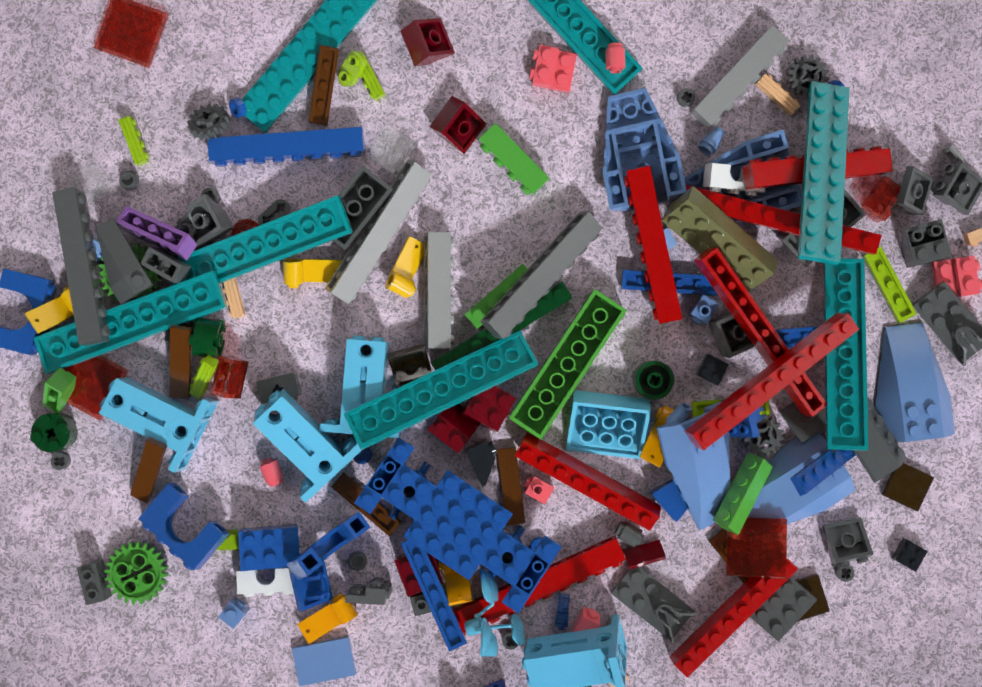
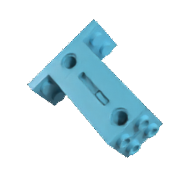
M352 335V339H347L340 419L328 418L325 422L320 423V432L353 434L344 417V413L385 394L387 353L389 350V342H385V338L371 337V341H368L366 336ZM366 345H369L371 347L372 351L370 355H366L364 353V347ZM401 431L390 437L398 438L401 435Z
M129 377L116 378L109 385L108 390L110 392L107 398L105 397L100 403L101 410L99 414L147 438L152 437L176 451L168 462L170 464L168 470L176 473L186 468L219 400L213 397L205 398L202 401L199 400L195 409H192Z
M284 389L280 392L276 390L269 397L270 400L266 405L262 403L254 411L253 424L307 476L301 482L302 486L300 487V498L306 503L362 450H360L355 437L352 438L351 436L344 441L343 447H341L327 432H320V425ZM271 411H278L279 414H272Z
M619 614L611 615V623L608 626L529 638L527 646L524 647L525 656L522 658V666L524 670H527L528 686L585 687L611 683L612 686L626 687L627 644Z

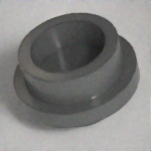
M125 171L121 174L119 181L124 189L134 190L138 187L139 177L135 172Z
M355 551L350 554L348 564L353 570H362L367 564V557L363 552Z

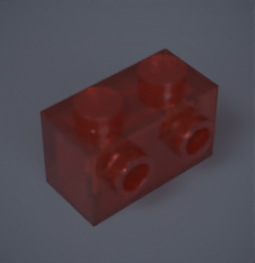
M886 176L879 178L860 206L866 213V216L876 223L883 220L886 221L892 213L891 208L893 205H897V195L900 192L901 186Z
M219 356L211 394L223 398L241 399L249 361L236 357Z

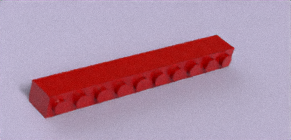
M686 185V189H687V190H689V189L692 187V186ZM695 187L729 218L799 236L801 214ZM842 225L841 247L876 255L882 235Z
M708 248L694 259V262L768 366L789 350L718 248ZM805 372L784 388L804 415L813 417L827 406V403Z
M849 313L834 314L684 432L696 448L701 450L707 449L853 335L859 328Z
M612 536L550 564L526 601L525 608L534 605L538 599L542 598L545 600L550 598L558 590L563 592L569 589L571 584L576 582L578 584L583 583L593 574L595 576L601 575L605 572V569L611 566L615 568L622 565V561L626 560L617 538ZM510 583L498 588V601H494V606L481 615L482 618H486L487 622L492 624L499 621L500 617L505 614L509 616L516 613L502 603V600L512 586ZM483 595L453 608L464 636L466 635L465 621L474 619V614L479 613L489 605Z

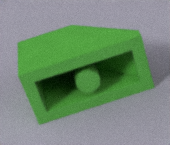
M58 368L45 382L42 406L60 414L75 389L76 377L72 373Z

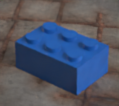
M297 524L238 529L240 571L288 567L287 563L299 555Z

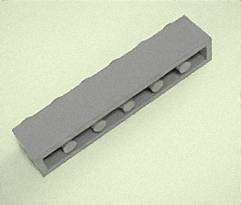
M772 25L698 104L691 114L706 128L711 126V124L715 127L722 119L720 115L724 111L728 113L735 105L733 101L737 97L741 99L748 91L746 87L750 83L754 85L761 77L759 73L763 69L767 71L774 63L772 59L776 55L780 57L787 49L785 45L790 40Z
M451 232L424 233V344L426 348H451V344L454 342V335L451 333V325L454 323V316L451 314V306L454 304V297L451 295V287L454 284V278L451 276V268L454 265L451 249H453L454 240L451 237Z

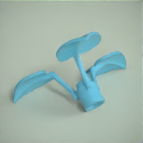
M483 569L478 570L481 576L483 596L489 605L479 613L474 614V619L465 621V630L468 636L481 633L480 656L493 657L498 653L497 638L492 629L511 628L513 640L520 646L525 645L524 626L519 615H511V624L493 626L489 625L486 618L481 617L482 614L494 606V601H498V587L490 573Z

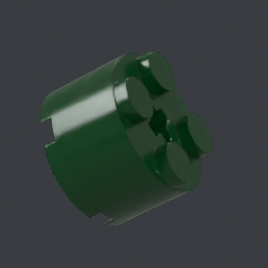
M210 318L194 319V333H191L189 336V345H193L192 355L221 357L225 340H223V332H226L225 321Z
M646 361L635 369L633 385L635 390L645 398L653 400L662 399L670 393L674 385V374L671 368L663 362ZM651 376L657 377L655 384L649 382Z
M66 413L44 414L33 423L30 440L37 448L44 452H56L73 445L78 435V429L74 419Z

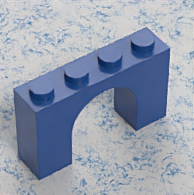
M3 268L0 288L25 295L31 303L32 310L50 302L51 296L56 292L54 280ZM30 322L17 330L0 326V348L28 355H37L38 351L34 337L42 335L45 331L37 334Z
M168 483L138 519L147 531H152L156 535L155 538L158 542L169 547V552L183 561V565L187 569H201L230 533L217 521H210L194 540L185 542L179 539L174 533L172 520L175 512L189 495L176 483Z
M357 512L344 519L287 563V566L298 580L307 577L324 564L323 561L348 542L358 538L370 526L361 513Z

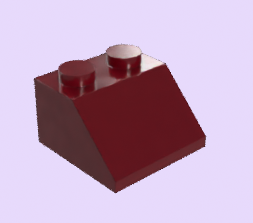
M441 18L414 20L400 31L414 66L428 65L455 54Z
M451 96L429 127L442 139L465 154L487 123L464 101Z
M460 404L442 411L428 428V431L457 453L461 451L480 425L461 414L464 407Z

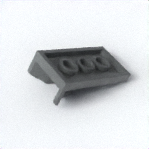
M942 281L912 304L922 319L962 366L966 365L967 359L982 349V326L946 282Z
M640 567L628 569L610 592L667 637L672 644L675 642L674 637L690 616L697 614L694 609Z

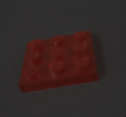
M111 0L94 48L150 69L169 14L132 0Z
M103 355L63 369L76 377L75 389L67 403L99 421L102 420L104 416L99 414L101 410L100 403L105 397L107 398L110 392L108 390L110 383L116 380V378H125L129 370Z
M747 517L739 535L727 531L726 575L787 579V519Z

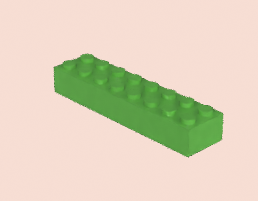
M596 289L592 290L508 418L539 439H542L627 310Z

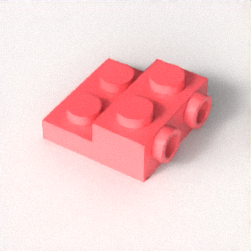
M540 45L539 50L535 49L533 61L537 62L536 67L531 68L529 79L533 80L532 86L569 93L577 54L559 51V48Z
M975 256L931 262L935 287L944 281L957 297L980 294L982 280L978 278L977 271L980 270V263L977 259L975 260Z

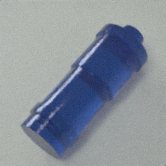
M559 593L555 621V626L558 627V630H564V627H568L569 603L571 599L569 593Z

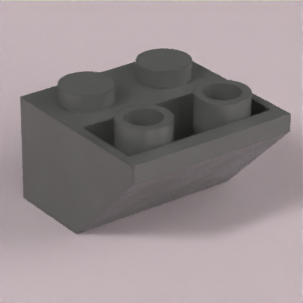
M942 219L903 230L901 250L907 268L952 256Z

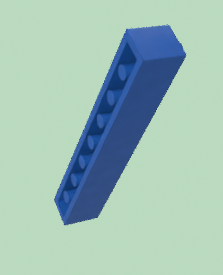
M362 127L217 137L216 139L210 138L207 141L209 162L215 164L216 167H225L227 163L241 166L251 161L254 164H264L265 160L281 163L284 162V159L291 158L292 161H303L305 157H311V160L323 159L322 156H330V158L336 159L346 154H349V157H359L361 153H365L364 130Z

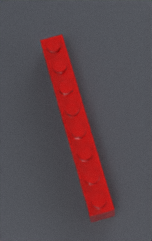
M882 146L870 148L869 151H865V148H858L850 153L846 150L845 179L883 175L893 171L890 148L882 149ZM796 155L786 156L784 160H779V157L768 158L766 162H761V159L750 160L748 165L742 167L745 190L803 184L804 155H802V158H797Z
M649 165L628 170L624 180L626 188L630 187L631 195H628L630 207L634 206L636 213L632 214L634 226L638 225L640 232L636 233L638 245L642 244L644 252H640L642 263L647 265L648 271H644L646 282H650L652 288L648 290L650 301L655 302L656 308L652 309L654 320H658L659 324L681 320L682 313L651 167Z
M527 432L519 444L515 457L650 531L659 519L661 505L539 439L535 435Z
M777 550L669 656L673 664L688 678L798 568Z

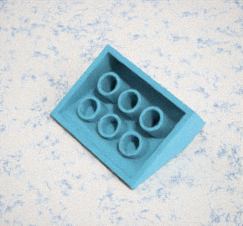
M574 390L570 407L566 450L641 459L639 456L644 447L651 414L650 399Z

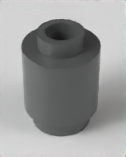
M620 521L614 532L618 539L633 547L636 544L640 545L644 538L643 530L627 521Z

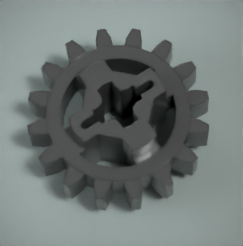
M803 55L801 60L797 58L794 60V64L792 63L789 66L791 70L786 75L790 76L786 83L792 84L789 88L790 90L796 89L795 95L801 92L802 98H804L807 94L809 95L811 81L824 83L829 80V77L825 76L829 70H824L823 68L826 63H819L820 57L814 60V55H811L808 59L806 55ZM813 73L809 78L803 80L805 75Z
M208 104L207 107L200 106L199 111L194 110L195 114L189 115L191 120L187 121L188 129L194 138L198 137L200 141L206 138L209 141L211 137L216 139L218 134H224L222 130L228 129L227 124H230V117L223 106L219 107L218 104H215L212 107L211 104Z
M765 415L764 419L757 422V424L764 423L762 427L758 428L759 435L761 432L764 433L765 439L761 436L753 438V442L751 438L741 439V441L747 442L744 446L746 449L751 448L750 453L755 454L757 451V456L762 457L764 452L766 456H770L769 451L776 453L775 447L782 446L779 440H784L780 436L784 430L778 429L781 424L779 422L774 423L775 418L771 417L768 420V415ZM764 444H770L768 447L761 448Z

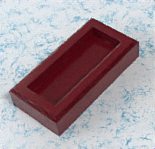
M660 539L623 550L629 570L666 559Z

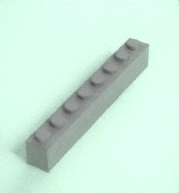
M407 159L390 186L393 191L364 226L326 285L325 289L347 304H350L356 298L357 291L367 281L371 269L377 265L380 255L388 248L389 241L397 234L402 221L408 217L409 210L419 200L423 188L429 184L432 176L431 173L416 162Z

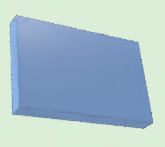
M349 636L292 648L299 686L356 675Z

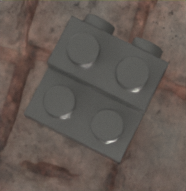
M951 162L945 166L943 170L945 174L942 179L935 183L933 195L945 205L954 207L962 215H969L982 192V178L963 162Z
M907 166L902 178L903 182L900 192L897 195V204L900 205L901 210L908 214L923 215L933 178L914 166Z
M861 517L823 525L822 528L828 543L827 550L832 565L838 564V567L842 568L849 566L851 561L856 560L858 564L869 561L868 557L873 555V551Z
M376 577L369 581L366 588L363 584H354L346 593L345 603L385 605L386 600L390 599L392 593V583L384 581V578Z

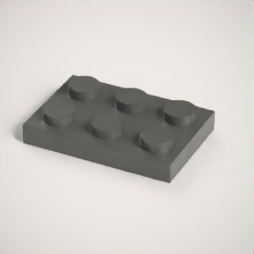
M791 576L750 618L779 642L813 606L817 598Z

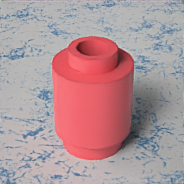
M610 43L605 50L606 69L610 70V73H621L625 69V49L622 43Z
M270 457L261 461L262 465L259 468L266 484L268 483L270 487H273L284 481V474L277 459L273 460Z

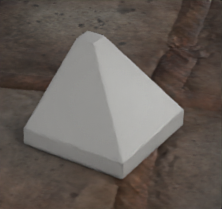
M953 142L943 149V153L951 162H962L965 160Z

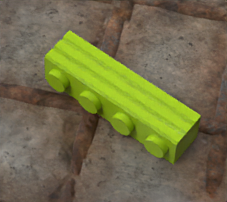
M367 60L360 78L363 77L365 88L370 90L368 94L371 99L374 98L377 101L386 95Z
M126 116L118 119L135 165L141 166L149 163L150 156L144 149L146 146L144 141H141V132L136 128L137 122L135 118Z
M211 355L202 358L200 361L201 366L196 371L198 373L193 378L194 382L189 387L191 388L189 394L197 399H200L205 394L219 363L217 359Z

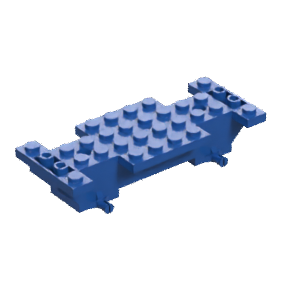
M398 437L354 504L371 514L380 499H385L394 506L388 515L390 518L393 515L392 519L395 520L399 512L402 511L414 519L404 534V537L468 580L471 579L481 564L490 570L488 573L493 578L498 575L510 583L512 586L502 600V603L519 614L562 546L544 536L535 551H533L520 540V537L526 530L519 525L514 534L503 530L513 513L447 470L436 486L425 476V473L431 466L430 464L426 466L427 462L424 461L419 470L411 469L405 465V462L415 448ZM412 486L415 489V494L412 497H406L403 492L405 487ZM505 552H510L512 554L511 561L503 562L502 555Z

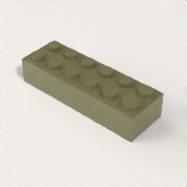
M694 186L666 208L662 222L700 254L708 248H718L748 292L775 274L778 260Z

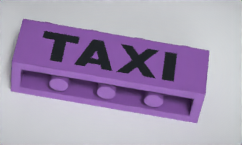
M128 206L125 207L116 220L125 232L185 260H188L197 246V243L189 234Z

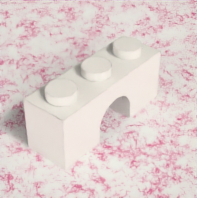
M705 164L703 188H709V191L720 193L721 189L728 190L727 194H739V191L746 192V196H757V193H765V188L745 190L742 168L739 179L735 181L730 174L731 165Z
M289 567L275 568V579L265 581L261 578L259 570L240 571L239 568L236 571L237 595L243 594V597L255 596V593H263V596L274 595V592H282L283 595L293 594L289 574L292 571Z

